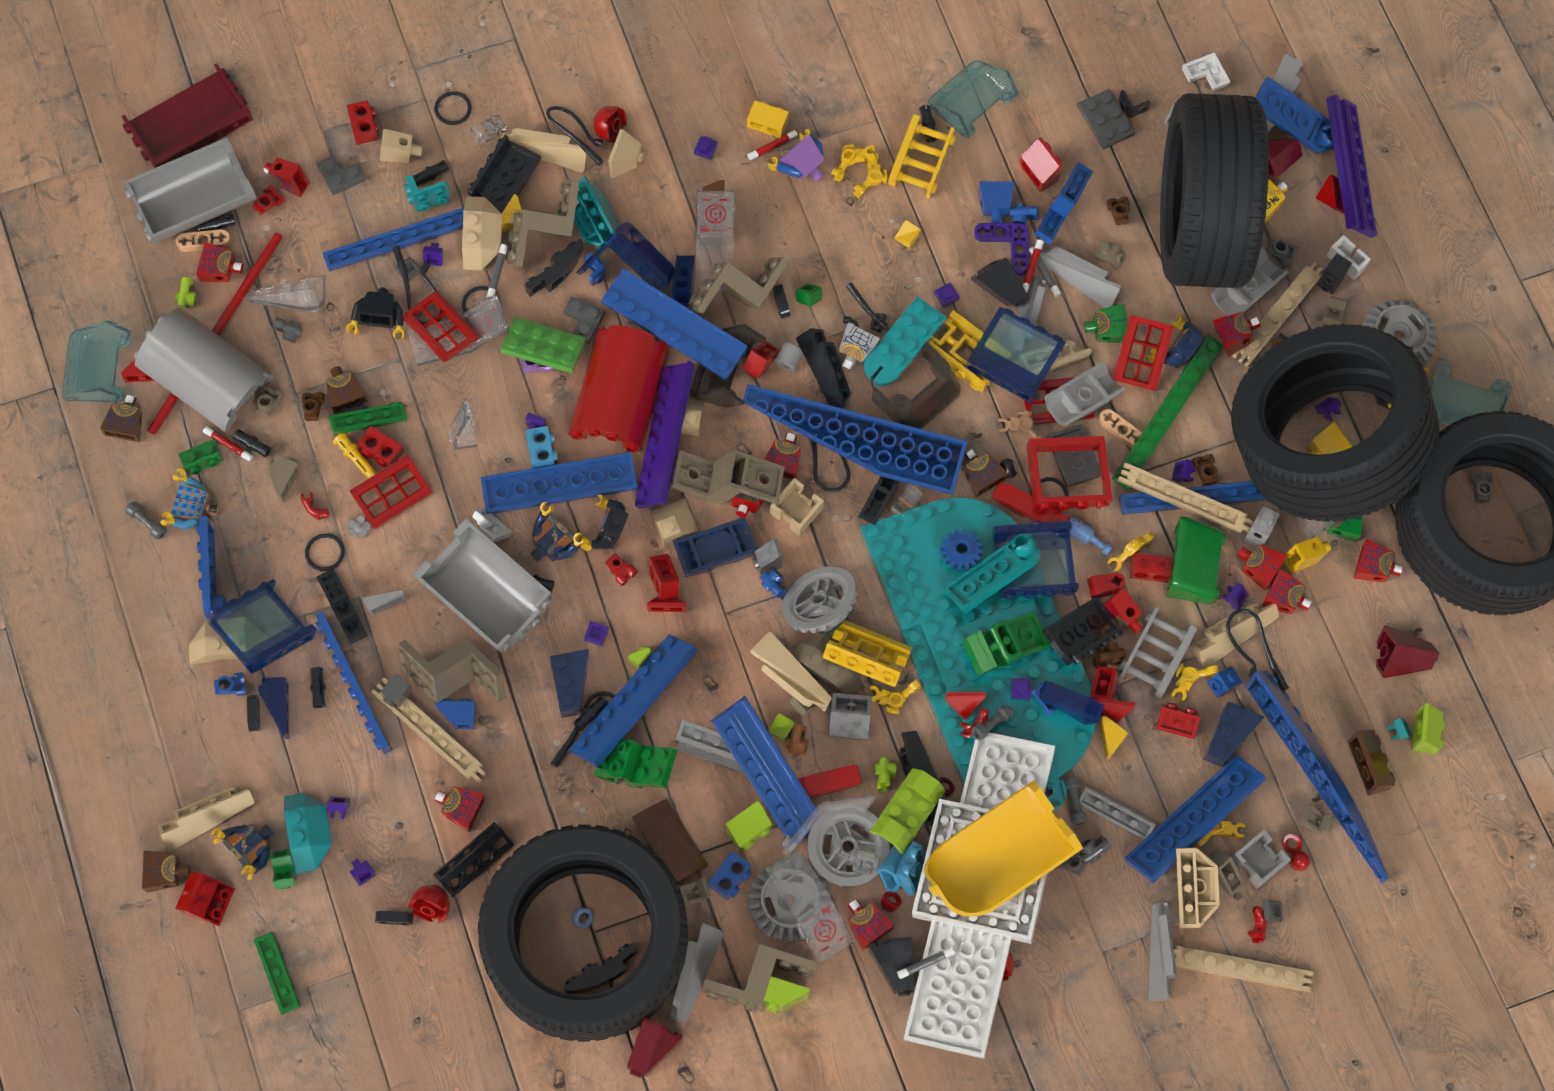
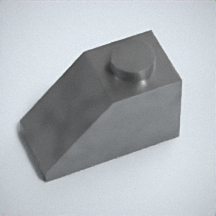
M777 538L755 551L752 561L755 570L759 569L760 575L765 571L770 572L772 569L782 568L783 554Z

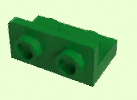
M214 439L178 454L187 475H196L203 469L215 467L223 461Z

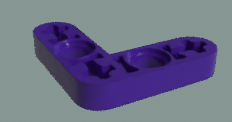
M980 223L976 225L974 230L976 240L980 242H1010L1011 266L1019 276L1027 272L1029 266L1028 230L1024 224ZM1003 229L1006 234L998 236L995 231ZM980 230H984L985 235H981ZM1017 230H1020V232L1022 233V234H1021V237H1020V240H1017V239H1018V234L1016 233ZM1022 246L1025 251L1017 253L1014 248ZM1022 258L1021 265L1023 266V268L1019 269V267L1017 266L1018 261Z

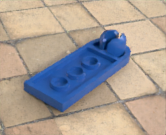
M1266 77L1255 96L1264 108L1266 119L1292 138L1297 139L1299 143L1314 153L1321 154L1330 150L1333 147L1330 120L1272 78Z
M207 516L199 517L200 523L196 526L197 534L200 535V542H197L198 553H201V560H198V570L201 572V578L198 580L199 589L202 590L205 617L207 620L226 617L228 605L223 594L217 595L214 527Z

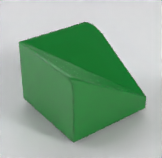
M806 283L796 289V301L798 303L811 307L822 300V287Z

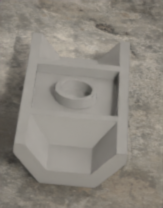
M1262 247L1255 272L1246 285L1242 288H1216L1211 292V297L1214 304L1226 316L1239 312L1244 314L1271 291L1289 272L1279 269L1272 263Z
M1102 361L1045 395L1044 398L1047 410L1056 422L1067 427L1107 404L1110 400L1125 392L1126 389L1116 385L1108 374L1106 363Z

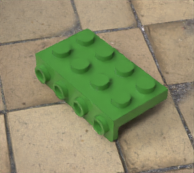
M514 317L502 344L501 353L573 373L580 354L585 349L586 338Z

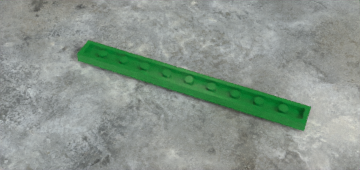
M1210 334L1205 336L1203 342L1197 348L1111 478L1125 490L1129 489L1130 486L1117 481L1119 477L1127 478L1120 474L1121 470L1130 471L1123 467L1124 463L1131 464L1140 469L1143 468L1223 347Z

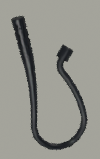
M559 106L549 107L546 110L548 119L574 140L598 166L602 165L604 161L587 144L551 117L550 112L552 110H560L571 115L581 126L587 138L593 142V145L601 147L603 140L592 138L582 121L570 110Z
M395 246L392 249L405 285L409 310L411 309V293L407 269L400 247ZM424 262L420 268L421 276L435 293L437 291L436 288L425 276V272L429 270L430 264ZM419 320V322H420L422 325H425V324L428 323V322H423V321H420V320Z
M852 282L849 283L846 288L857 300V303L874 321L888 332L890 328L875 315ZM843 317V323L848 324L849 322L859 327L857 321L852 319V317Z
M810 439L815 483L821 489L828 492H837L845 488L851 475L845 457L839 455L846 469V480L837 488L825 487L819 482L817 476V442Z
M1238 609L1232 612L1226 623V632L1234 647L1252 665L1248 677H1252L1257 671L1256 664L1240 648L1230 632L1231 620L1239 613L1251 614L1256 619L1271 670L1281 690L1288 689L1289 687L1269 649L1259 616L1249 609Z
M605 691L594 693L586 701L582 713L595 697L606 695L614 698L616 695ZM573 729L569 738L552 760L551 765L556 768L573 744L578 734V729Z

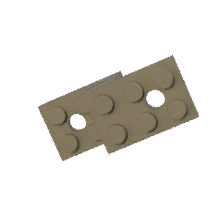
M563 180V183L560 184L559 193L561 194V201L557 204L559 215L529 210H515L511 217L513 230L510 231L508 241L511 243L510 250H507L506 253L508 265L523 267L528 231L572 236L579 181Z
M785 257L769 258L764 265V271L754 281L728 262L714 263L709 269L710 274L707 279L700 283L698 293L690 298L688 309L694 313H704L720 287L747 307L759 308L789 263V260Z
M734 449L715 462L678 451L670 488L719 504L725 503L739 493L776 504L779 501L785 467ZM689 470L695 472L696 479H692L689 476ZM760 475L766 478V484L760 482Z
M467 638L430 662L424 659L406 640L399 643V657L403 673L409 675L415 685L422 687L425 694L429 698L432 697L437 703L474 679L478 685H482L491 697L494 696L499 702L505 698L503 672Z
M759 944L745 991L705 979L703 993L707 994V998L713 1000L721 998L726 1000L725 1003L737 1006L740 1004L745 1006L746 1010L756 1013L757 1010L762 1011L766 990L776 965L783 971L790 972L794 970L798 972V975L810 978V976H815L818 962Z

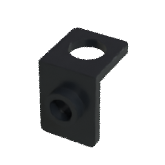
M1122 90L1120 92V106L1123 111H1126L1129 118L1148 111L1151 103L1149 100L1133 106L1125 91Z

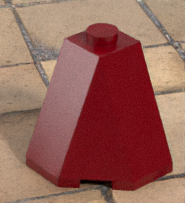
M1297 139L1268 140V176H1280L1303 156L1301 144Z
M1384 625L1377 640V649H1380V659L1376 660V668L1384 678L1431 670L1434 663L1438 660L1439 652L1428 641Z
M644 1018L627 1064V1070L630 1071L629 1074L637 1078H641V1076L647 1077L682 1042L683 1035L678 1032L673 1034L667 1026Z

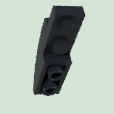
M581 238L577 241H572L564 250L554 253L552 258H550L551 267L544 268L539 275L533 276L524 284L525 291L529 297L543 288H546L550 293L570 275L584 250Z
M633 942L630 945L626 943L618 950L619 954L614 958L612 956L608 957L602 963L603 967H600L596 962L594 964H587L582 968V973L578 977L573 976L566 981L565 984L567 986L564 987L566 993L587 992L619 978L628 971L624 963L638 953V948Z

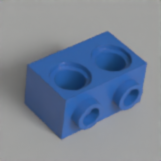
M731 851L708 882L709 888L727 901L730 897L734 898L740 890L738 887L742 881L746 882L751 876V864ZM740 865L743 870L740 873H734L732 867ZM728 881L731 886L728 889H722L720 883Z

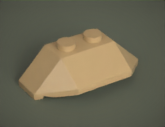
M466 197L462 237L463 270L482 271L499 253L502 234V214L485 197Z
M245 617L205 622L189 644L190 665L269 655L267 636Z
M1197 847L1176 848L1180 928H1201L1204 922L1220 906L1218 865Z

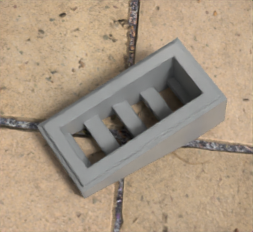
M402 590L362 598L370 616L406 600Z

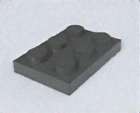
M1110 89L1078 102V109L1102 149L1135 135V130Z
M1080 424L1048 434L1046 438L1087 437L1083 425ZM1093 451L1052 452L1066 488L1101 477L1100 467Z

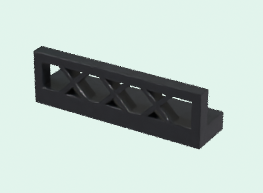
M493 822L433 875L448 893L454 897L514 844L502 828ZM503 837L507 843L501 848H495L496 842ZM490 852L489 859L480 861L481 854ZM475 865L474 871L470 875L465 874L467 866ZM454 878H459L458 885L451 889L448 883Z

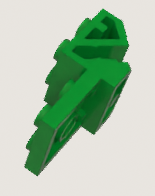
M1035 611L1008 621L1004 620L991 625L990 631L980 630L962 641L978 677L1009 666L1018 659L1048 649L1051 646L1042 633L1043 628Z
M622 739L599 767L596 768L594 776L615 784L618 783L619 779H624L625 785L631 788L643 789V786L667 788L677 750L668 747L643 746L634 740Z

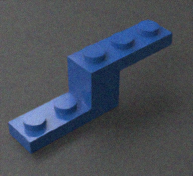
M1077 162L1064 187L1052 201L1034 235L1049 245L1052 243L1065 217L1074 208L1093 173L1091 169Z

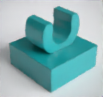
M1396 719L1393 721L1395 725L1387 728L1388 731L1394 729L1397 731L1396 736L1391 737L1392 740H1399L1400 738L1407 740L1413 737L1406 719Z

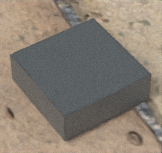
M411 257L404 260L410 281L420 274L421 270ZM396 265L395 269L402 277L399 267Z
M1270 899L1263 900L1265 920L1276 923L1283 922L1281 902Z

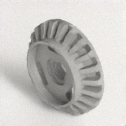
M1404 300L1381 302L1376 307H1373L1364 318L1362 327L1369 326V328H1376L1377 330L1381 319H1388L1383 331L1392 336H1395L1394 332L1396 331L1402 332L1404 338L1398 340H1401L1414 352L1422 365L1434 353L1437 345L1435 324L1431 322L1430 315L1425 314L1421 307L1414 306V303H1406ZM1409 317L1419 325L1421 331L1416 328Z
M827 566L812 570L795 581L787 591L782 603L783 616L794 630H801L803 633L808 631L816 633L817 631L831 629L841 623L853 609L852 605L857 601L855 596L858 595L857 583L847 570L840 567ZM836 590L843 591L841 599H839ZM824 597L823 601L816 603L817 600Z
M845 805L826 811L815 821L808 837V856L813 868L827 882L840 887H855L866 884L879 874L878 869L889 853V841L869 832L878 819L873 813L858 806ZM852 826H859L869 834V838L866 840L853 830ZM825 835L832 836L830 854H823ZM846 841H850L854 845V849L850 852L845 851L842 847ZM861 860L873 863L870 875H868V872L867 874L865 871L863 872L864 868L865 870L866 868H871V865L869 863L867 865L866 862V866L860 870V873H858L859 870L847 872L846 867L859 863Z
M785 860L775 862L764 868L752 883L749 893L751 917L761 932L776 941L793 943L806 940L814 935L815 927L817 928L815 932L819 931L821 927L820 921L827 920L829 915L828 910L827 913L826 911L822 912L824 908L831 904L830 891L826 881L812 866L806 865L801 861ZM792 875L803 879V884L783 881V876ZM786 896H793L796 902L793 906L785 905L784 898ZM769 897L776 912V916L773 917L769 915L764 899ZM809 904L814 906L815 908L808 917L801 922L798 917Z

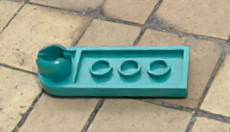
M917 296L866 357L864 371L870 383L874 382L876 387L893 384L945 323L947 317ZM880 371L879 374L873 380V376L875 375V373Z
M1029 533L1018 534L1013 540L943 588L945 593L966 614L1037 564L1041 553L1034 537Z

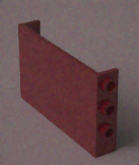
M217 63L214 64L216 69L214 74L129 121L125 115L122 116L124 130L127 134H132L131 140L136 148L140 147L142 149L140 152L145 161L149 160L154 168L208 146L253 121L252 115L246 106V99L243 95H238L237 86L233 81L230 82L228 80V73L224 68L221 69Z

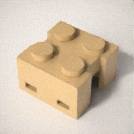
M794 478L780 494L779 501L776 504L772 503L770 505V514L779 521L784 519L790 524V530L800 536L823 510L824 500L815 493L811 500L803 495L804 485Z

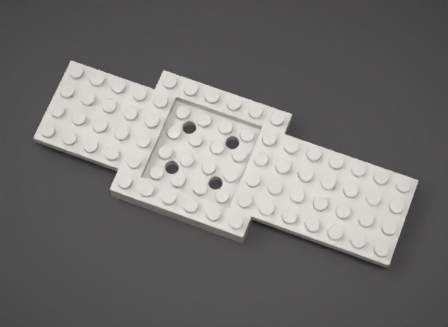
M988 732V736L982 741L975 739L960 803L939 799L912 916L913 918L931 922L923 959L951 946L956 954L920 970L905 1030V1041L982 1059L985 1058L1011 941L1016 940L1032 944L1047 874L992 912L981 916L969 917L953 912L944 904L939 896H933L928 888L931 884L924 873L925 864L933 851L944 841L1030 782L1034 781L1045 794L1055 746Z

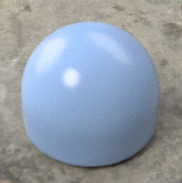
M579 907L574 910L572 921L579 928H586L592 923L593 914L588 908ZM586 913L588 916L587 921L580 923V915Z

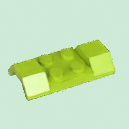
M913 768L869 832L881 836L892 843L899 853L903 855L946 790L938 780L925 771Z

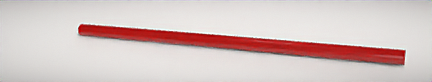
M274 233L213 327L212 331L220 336L283 237L279 233ZM172 393L169 395L147 429L149 433L156 435L179 398Z

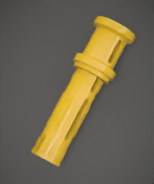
M348 433L339 434L333 440V444L339 446L343 451V455L350 458L367 479L377 474L376 470L358 451V445L348 438Z

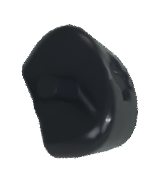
M876 313L875 315L888 326V323L885 322L887 315ZM872 319L871 329L881 333L883 328Z
M1003 459L1000 462V466L1008 473L1007 478H1014L1017 474L1012 459Z

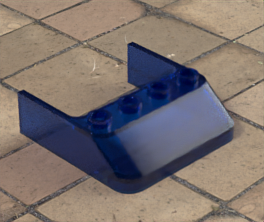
M624 222L617 226L576 272L578 275L586 272L605 249L610 248L643 281L663 292L673 278L675 268L631 223Z

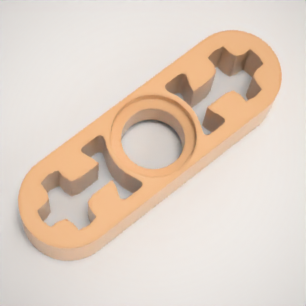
M223 229L181 233L176 237L177 247L182 252L202 251L204 244L198 243L202 237H207L208 243L222 248H227L231 243L229 233ZM221 236L225 237L223 239V242L219 241V239H221ZM186 239L188 242H186V245H182V243Z
M1110 409L1103 410L1099 416V424L1130 448H1132L1134 441L1142 433ZM1110 416L1111 419L1106 422L1104 420L1105 417ZM1119 426H1124L1127 428L1128 432L1126 434H1121L1118 432L1117 428Z

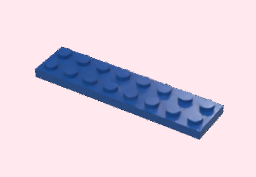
M631 452L481 477L486 514L537 507L548 501L546 505L597 497L598 495L603 496L638 490Z
M1236 755L1124 857L1125 861L1154 883L1177 862L1176 848H1192L1266 780L1265 775Z

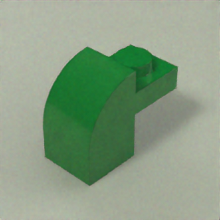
M290 848L273 851L271 853V864L274 873L272 881L274 889H288L291 886L297 885V874Z

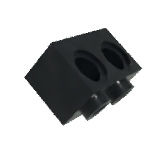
M1336 253L1324 270L1317 285L1323 291L1333 295L1345 278L1352 262Z

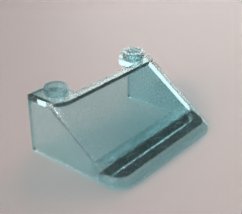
M974 61L931 96L928 104L950 126L954 127L960 135L969 138L975 133V127L972 123L998 100L1003 101L1005 104L1010 103L1019 93L1009 71L982 61Z
M106 320L73 331L68 341L62 398L67 401H121L124 391L121 387L114 386L119 348H126L129 345L131 330Z
M1441 358L1437 359L1429 386L1440 423L1450 425L1455 421L1470 415L1474 416L1477 413L1487 411L1491 413L1492 411L1504 410L1512 391L1511 382L1498 379L1492 383L1490 390L1449 377L1451 371L1449 362Z

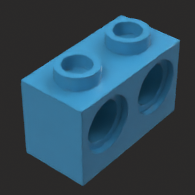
M548 426L525 430L532 468L555 465L554 461L558 460L556 449L552 450L551 444L555 442L553 432H549ZM539 437L545 438L543 442L536 441ZM544 454L549 456L545 460L539 458L541 455Z

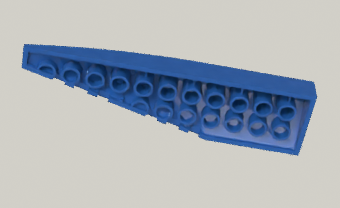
M747 384L742 402L878 476L953 495L967 441Z
M1256 671L1246 685V689L1381 884L1384 883L1388 876L1380 855L1354 800L1336 769L1311 734L1310 726L1301 720L1299 710L1290 704L1287 693L1284 690L1281 691L1278 687L1276 677L1273 674L1270 675L1268 671Z

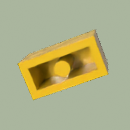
M754 101L747 117V127L780 138L787 125L789 112L781 107L770 106L763 101Z

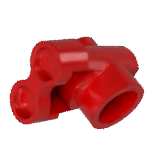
M269 185L263 190L264 193L252 204V207L259 215H262L274 206L279 207L285 200L276 192L273 186Z
M616 553L605 561L610 572L616 576L615 580L621 586L625 585L629 579L638 573V570L633 565H628Z

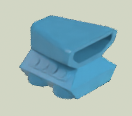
M912 841L903 855L899 853L895 846L892 847L878 869V873L887 891H897L901 886L908 896L917 893L926 856L922 845Z

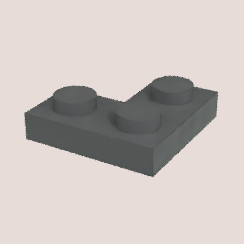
M334 156L317 163V167L332 195L366 181L358 163L340 170Z
M571 296L563 314L579 321L572 334L585 337L586 343L590 344L605 314V310Z

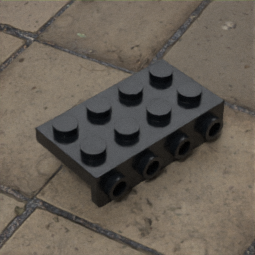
M504 135L502 139L500 138L497 141L494 152L488 155L484 168H480L475 182L469 185L467 190L469 197H485L502 214L513 195L519 196L540 163L541 156L510 141L509 136Z
M1096 596L1044 629L1042 633L1065 665L1069 666L1073 662L1075 665L1079 664L1085 659L1084 655L1086 654L1088 657L1098 651L1096 647L1100 646L1103 648L1111 642L1110 638L1117 639L1123 634L1122 630L1126 625L1122 624L1119 626Z

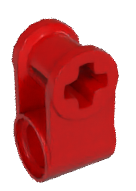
M1119 572L1096 575L1087 579L1091 599L1096 596L1102 598L1114 595L1124 589L1126 582L1124 575ZM1113 581L1120 583L1119 586H1116V584L1113 583Z

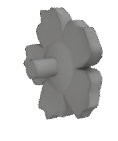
M362 516L357 517L356 521L350 519L348 522V527L351 529L348 532L350 536H359L360 539L365 538L368 534L367 531L371 530V524L365 521V517Z

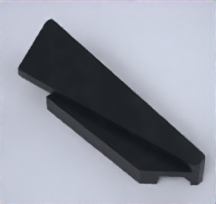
M810 328L799 335L796 340L828 404L844 408L846 407L845 400L850 396L851 392L833 342L825 341L823 329Z
M917 731L902 732L901 736L904 747L899 749V757L905 778L914 768L923 770L938 780ZM945 793L940 799L947 800ZM938 803L925 821L927 828L933 827Z

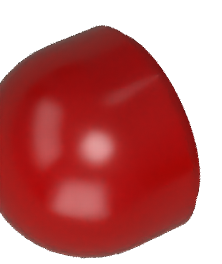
M1289 833L1283 837L1282 846L1288 853H1294L1302 848L1303 839L1297 833ZM1289 838L1296 840V848L1288 847L1287 841Z
M1296 851L1290 856L1291 861L1289 864L1292 869L1304 871L1308 868L1310 857L1306 852Z
M892 891L885 892L881 898V906L887 912L896 911L902 903L900 896ZM888 897L895 898L896 903L891 902Z

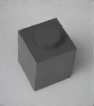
M394 673L381 691L384 698L383 701L391 707L395 705L399 708L413 688L409 682Z

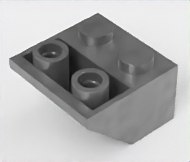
M833 693L828 737L868 740L872 696Z

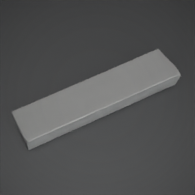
M1088 783L1079 798L1081 806L1143 840L1152 833L1157 824L1155 819Z

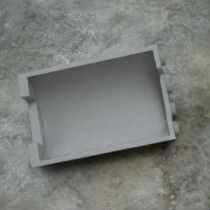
M227 137L124 181L127 187L124 191L128 199H133L137 207L138 213L135 214L140 224L144 222L145 227H142L146 238L149 243L153 241L154 244L257 199Z
M176 308L167 315L163 314L158 319V324L146 332L145 337L147 338L134 355L135 366L226 432L237 419L239 408L257 388L261 391L273 379V375L183 309Z
M465 519L453 532L456 538L431 565L425 561L413 576L500 652H507L518 641H524L528 636L527 632L532 627L535 628L540 624L542 620L540 617L552 603L551 592L470 521Z

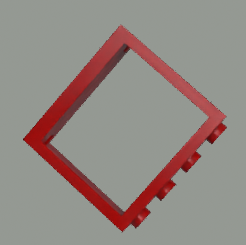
M1104 436L1029 439L1026 450L1034 510L1044 509V511H1049L1051 509H1059L1060 511H1065L1070 508L1085 510L1089 507H1096L1097 509L1109 507L1113 498ZM1097 450L1103 495L1042 497L1037 453Z

